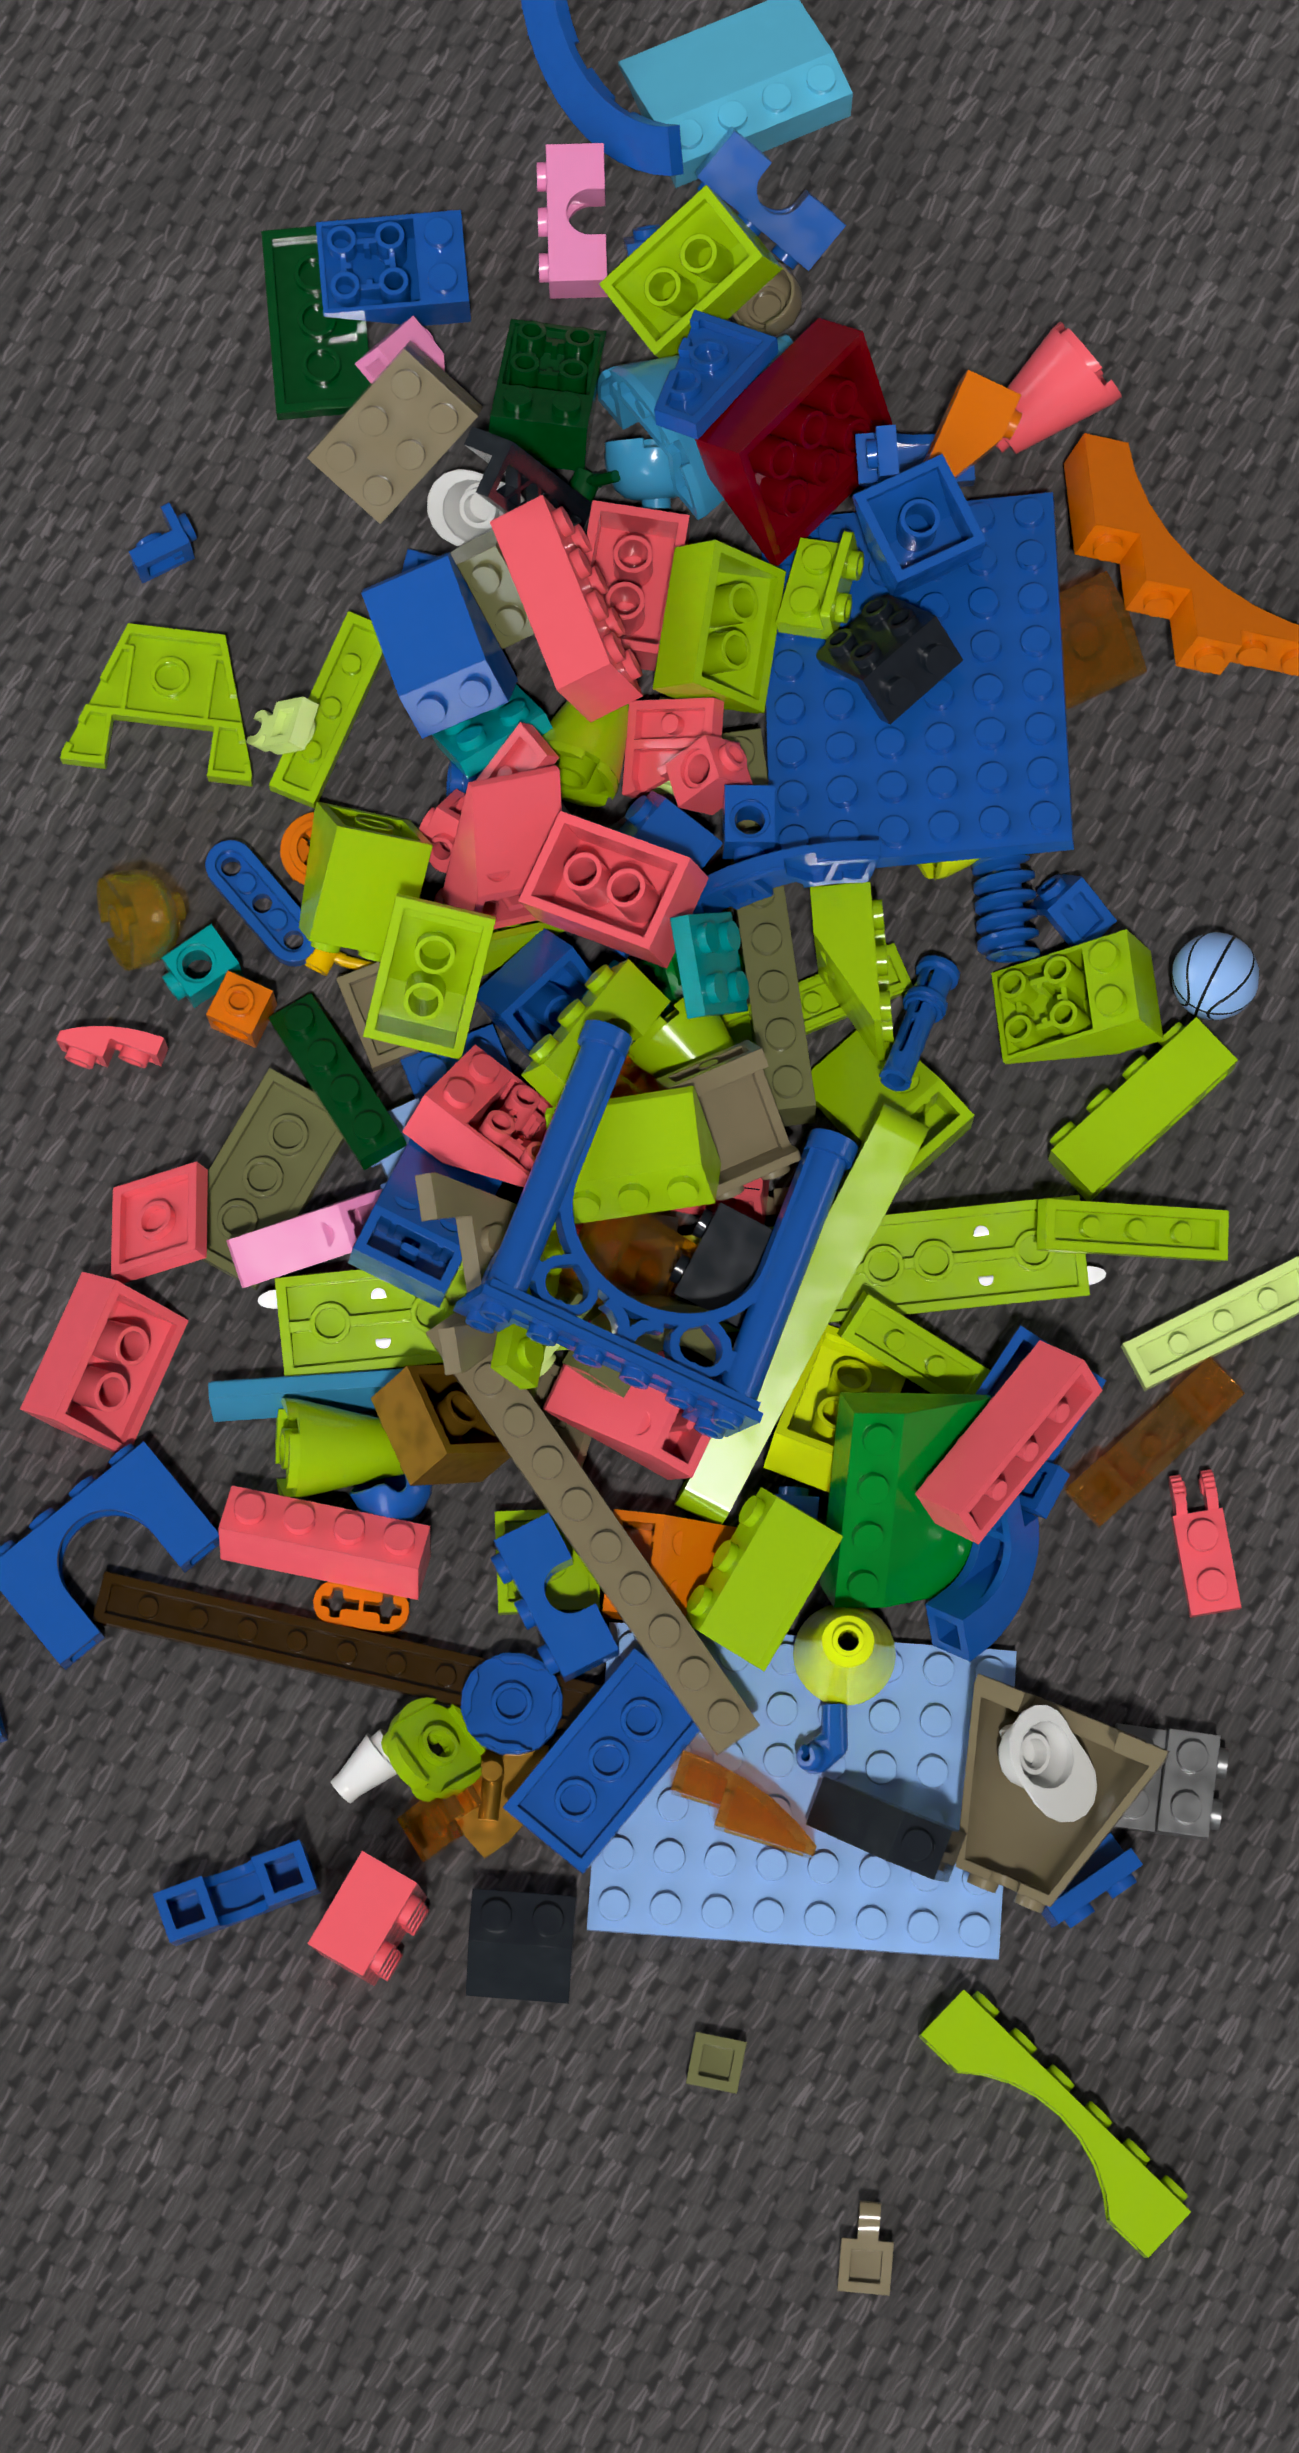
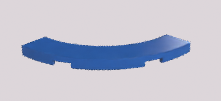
M521 0L529 39L543 76L557 102L580 132L592 143H604L605 154L630 168L653 175L676 176L684 174L680 125L665 124L648 119L636 112L630 113L614 101L616 99L615 96L603 84L593 68L587 69L575 45L579 43L571 20L567 0Z
M880 840L840 841L799 846L767 853L727 866L707 875L709 879L693 914L720 913L730 906L738 910L751 903L773 896V888L794 882L803 884L804 888L828 884L869 882L882 856Z

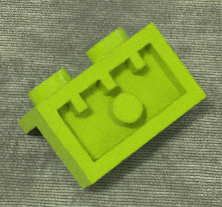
M844 531L840 543L800 537L776 620L778 632L827 640L829 636L839 630L841 623L846 624L848 622L852 609V595L849 594L853 580H860L864 567V552L858 551L854 532Z

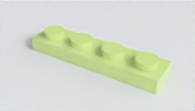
M1299 1256L1123 1343L1121 1348L1143 1390L1146 1391L1299 1315Z

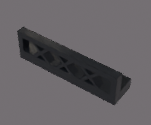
M472 426L464 445L489 463L476 490L477 494L504 514L543 495L556 509L562 506L566 510L573 526L579 524L582 529L584 528L592 506L589 500L514 442ZM503 475H505V485L497 490ZM521 490L526 491V500L521 503Z

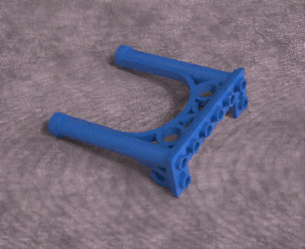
M587 1020L577 1041L580 1050L501 1246L491 1259L481 1284L466 1293L465 1297L458 1300L453 1311L465 1316V1323L485 1333L500 1332L510 1325L516 1324L526 1329L527 1337L537 1343L546 1346H555L557 1343L574 1351L573 1358L582 1364L594 1368H601L604 1365L619 1372V1379L632 1387L639 1389L651 1387L666 1394L665 1400L669 1404L684 1409L681 1417L694 1422V1429L714 1439H723V1437H729L760 1423L764 1413L758 1411L761 1402L757 1401L842 1176L845 1170L852 1167L858 1151V1145L850 1138L835 1131L822 1128L811 1130L801 1156L802 1159L799 1161L758 1270L749 1286L731 1303L715 1310L700 1313L669 1312L640 1303L617 1289L597 1270L582 1247L574 1223L573 1195L575 1185L633 1042V1038L626 1031L613 1024L600 1020ZM555 1223L564 1254L552 1256L542 1262L540 1258ZM573 1268L583 1287V1296L579 1304H566L562 1300L555 1299L550 1295L545 1283L550 1269ZM529 1286H530L531 1295L527 1294V1291H528ZM600 1298L603 1302L598 1309L605 1313L610 1321L612 1333L578 1316L591 1309L597 1299ZM748 1308L732 1348L730 1338L719 1323ZM629 1318L637 1320L638 1322L630 1326ZM664 1328L672 1329L664 1339L663 1350L665 1358L634 1344L641 1335L651 1334L658 1336L664 1333ZM701 1328L712 1341L716 1350V1358L711 1367L699 1366L683 1356L679 1343L685 1331Z

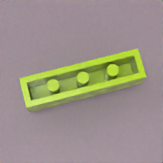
M1197 1017L1186 1027L1180 1022L1175 1024L1163 1035L1164 1040L1158 1042L1163 1048L1150 1060L1144 1055L1139 1057L1122 1074L1127 1081L1114 1093L1108 1088L1103 1090L1086 1107L1090 1113L1086 1119L1078 1126L1070 1121L1050 1140L1054 1148L1050 1152L1048 1161L1086 1201H1092L1234 1070L1238 1059Z

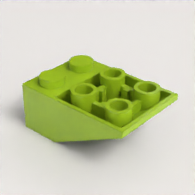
M870 882L810 887L818 974L878 1061L885 1060L884 1042H893L894 1037L882 899L872 900Z
M1127 929L991 973L1002 1059L1005 1064L1114 1055L1164 1040L1151 951Z
M856 1030L811 1070L816 1106L844 1136L850 1138L858 1145V1149L883 1104L929 1127L926 1137L897 1191L898 1193L971 1129L974 1114L920 1060L908 1090L894 1091L885 1087L880 1081L881 1077H879V1074L884 1068L894 1041L884 1042L885 1060L878 1061Z

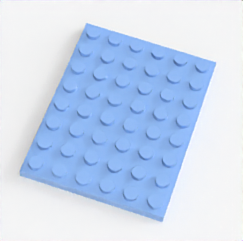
M609 1622V1630L619 1648L620 1655L606 1662L605 1683L634 1648L649 1659L625 1623ZM693 1628L760 1726L718 1756H716L701 1733L695 1737L591 1864L587 1931L999 1960L1002 1885L998 1886L996 1893L974 1886L967 1882L970 1873L957 1868L956 1863L949 1882L932 1880L806 1825L822 1780L826 1776L959 1830L974 1682L977 1675L981 1674L1015 1687L1017 1651L986 1649L969 1662L933 1645L894 1642L896 1650L895 1666L885 1687L864 1703L847 1706L848 1749L846 1754L826 1772L809 1774L797 1764L796 1753L801 1745H807L822 1732V1705L830 1703L822 1702L807 1690L796 1673L793 1649L797 1635H786L764 1672ZM847 1640L838 1641L839 1646L846 1651L854 1650L857 1647L854 1643Z

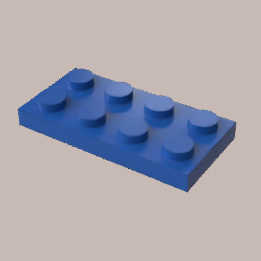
M634 1648L507 1801L503 1809L583 1875L700 1731L653 1663Z

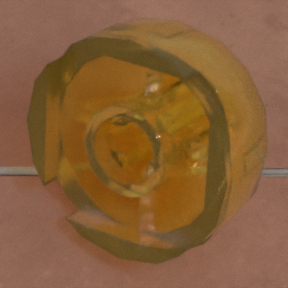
M139 869L122 870L100 878L97 882L98 910L101 923L109 922L115 936L108 938L107 942L117 963L125 971L147 967L163 960L162 957L173 950L180 935L179 921L186 918L185 906L181 895L177 891L171 892L168 885L160 877L149 871Z

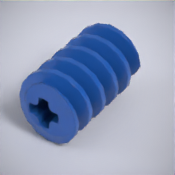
M1012 855L981 858L972 865L973 875L979 878L973 884L974 894L980 897L975 903V913L982 917L976 922V932L984 936L977 942V951L985 955V959L988 961L1010 963L1040 956L1039 948L1026 946L1025 941L1039 936L1038 929L1024 926L1025 921L1038 917L1037 910L1023 907V902L1036 898V891L1022 888V883L1035 879L1034 871L1020 868V864L1029 861L1030 856Z

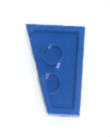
M694 309L690 319V332L687 338L682 339L678 349V362L675 369L669 371L654 412L656 425L698 440L779 352L776 337Z

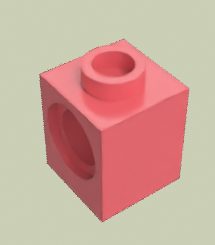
M705 734L665 764L678 808L714 815L723 808L725 785H753L747 768V758L741 749L740 743Z

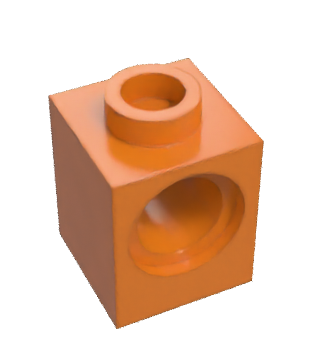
M227 971L206 1016L212 1029L256 1048L269 1023L268 1017L272 1016L277 1002L273 990L231 971Z

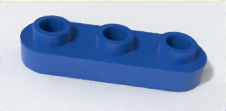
M227 840L216 844L209 851L205 862L206 872L212 885L280 963L291 967L306 964V959L314 952L315 948L310 945L311 941H308L299 929L300 907L245 844L234 840ZM229 862H236L241 866V869L237 875L227 876L223 873V867ZM262 898L269 899L272 902V907L265 913H259L254 910L255 902ZM291 935H299L303 938V944L300 948L291 950L285 946L286 939Z

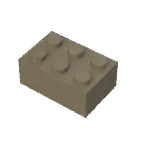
M410 340L319 441L307 458L381 524L476 420L483 406Z

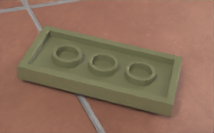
M271 1068L268 1069L208 1171L207 1258L202 1259V1261L238 1281L240 1280L226 1240L302 1215L345 1142L314 1092ZM261 1283L249 1287L257 1291Z

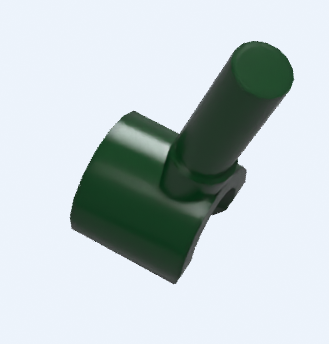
M578 467L575 469L568 485L592 503L599 488L619 482L621 478L617 470L594 474Z

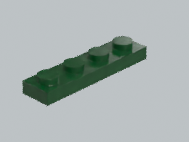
M311 993L268 1017L274 1031L363 1170L368 1169L407 1146L397 1125Z

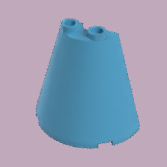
M787 334L777 338L779 353L762 372L793 343ZM679 355L613 366L603 371L598 378V401L623 430L637 422L643 426L668 456L673 491L697 520L707 516L724 498L707 475L695 439L656 425L655 406L669 371L674 370Z

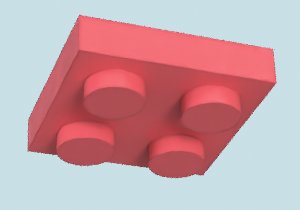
M196 1161L113 1188L111 1276L124 1284L207 1258L208 1169Z

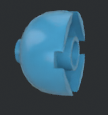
M644 438L605 443L604 460L606 471L617 470L621 478L619 482L612 483L615 491L626 499L641 501L642 508L654 510L670 509L671 499L678 496L673 491L668 456L653 439L644 440Z

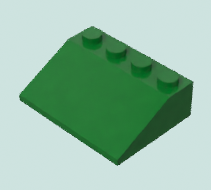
M840 1392L826 1526L842 1535L843 1538L822 1572L820 1585L833 1607L886 1608L934 1598L949 1587L959 1576L968 1560L973 1542L935 1524L915 1493L956 1444L959 1437L965 1433L987 1406L991 1399L990 1395Z

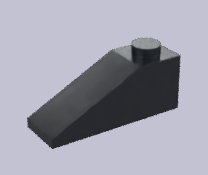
M826 1776L822 1780L806 1825L881 1859L932 1880L949 1882L967 1835L965 1832Z

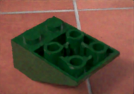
M511 319L490 413L489 433L514 442L545 467L575 471L578 467L585 469L597 400V384L601 373L606 331Z

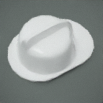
M456 469L444 473L433 483L427 499V513L432 527L441 538L459 547L493 530L490 521L504 514L476 493L484 474L473 470ZM500 481L497 490L505 485V483ZM521 495V503H522V502H524L525 500H524V498H523L522 495Z
M1033 1705L1019 1715L1013 1724L1005 1725L999 1731L1001 1741L998 1748V1760L1001 1770L1010 1782L1026 1790L1034 1804L1047 1817L1058 1822H1074L1085 1816L1094 1804L1097 1792L1095 1769L1089 1756L1059 1711L1048 1705Z

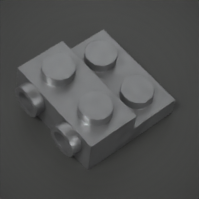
M1117 1723L1115 1728L1170 1752L1166 1762L1114 1828L1202 1841L1209 1838L1210 1829L1219 1830L1223 1800L1213 1798L1216 1778L1225 1779L1229 1758V1749L1220 1748L1221 1736L1171 1728L1169 1730H1161Z

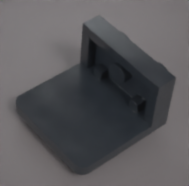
M890 594L877 597L868 602L863 607L862 613L844 629H840L829 636L825 645L816 654V658L822 666L856 682L880 720L890 725L963 661L935 615Z

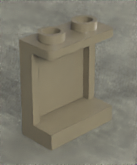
M745 1040L656 1079L660 1091L688 1086L695 1087L721 1162L716 1200H726L739 1195L745 1189L743 1185L756 1179L771 1180L778 1178L790 1171L789 1165L802 1159L799 1150L792 1146L788 1139L763 1069L769 1067L763 1049L749 1040Z

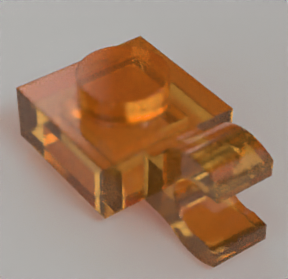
M472 1785L459 1795L455 1796L454 1794L446 1800L436 1798L430 1802L420 1800L399 1816L397 1821L422 1862H425L440 1854L464 1835L456 1821L478 1808L483 1802Z

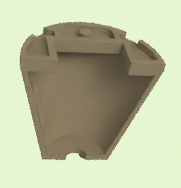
M978 1674L973 1690L959 1828L960 1831L967 1833L958 1855L956 1867L970 1873L967 1879L968 1883L992 1893H996L998 1886L1002 1885L1017 1892L1014 1899L1015 1903L1043 1913L1045 1905L1052 1907L1166 1762L1170 1751L1157 1745L1149 1744L1146 1740L1057 1703ZM1033 1705H1048L1060 1712L1072 1733L1089 1756L1095 1769L1097 1792L1094 1804L1085 1816L1074 1822H1058L1047 1817L1034 1804L1026 1790L1010 1782L1001 1770L998 1760V1748L1001 1741L999 1731L1005 1725L1013 1724L1024 1710Z

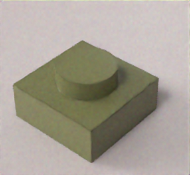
M696 2032L686 2084L737 2094L747 2042Z

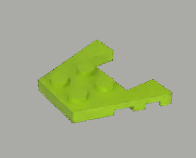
M128 623L100 676L101 681L89 704L85 705L78 718L79 723L70 741H66L61 751L60 759L62 764L106 769L113 722L115 720L213 732L207 771L208 781L252 787V769L226 636L223 634Z

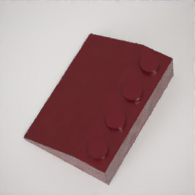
M818 318L733 401L698 440L695 439L709 479L772 565L779 566L798 547L800 537L807 538L859 486L855 434L875 433L876 426L893 425L863 331Z

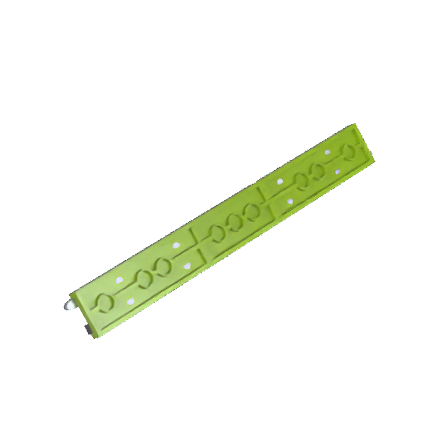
M1073 1195V1196H1063V1197L1044 1198V1199H1061V1200H1076V1201H1080V1196H1079V1195ZM1041 1199L890 1214L884 1216L829 1323L845 1321L863 1291L900 1314L909 1315L1089 1296V1285L1103 1280L1106 1272L1099 1267L1087 1266L1086 1254L1037 1251L1038 1200ZM687 1235L582 1247L597 1270L627 1296L633 1298L642 1295H666L677 1298L671 1295L676 1284L669 1281L668 1278L682 1253L689 1257L691 1256L699 1238ZM463 1263L440 1308L359 1269L275 1278L276 1290L260 1295L258 1303L266 1308L278 1309L284 1376L359 1372L443 1363V1359L427 1338L426 1332L455 1313L453 1311L455 1304L466 1296L467 1289ZM562 1268L556 1298L565 1287L583 1294L582 1284L573 1268ZM600 1298L597 1299L593 1308L587 1313L591 1321L602 1313L598 1309L603 1302ZM723 1321L719 1323L726 1333L739 1332V1329ZM560 1345L556 1351H563L569 1349Z

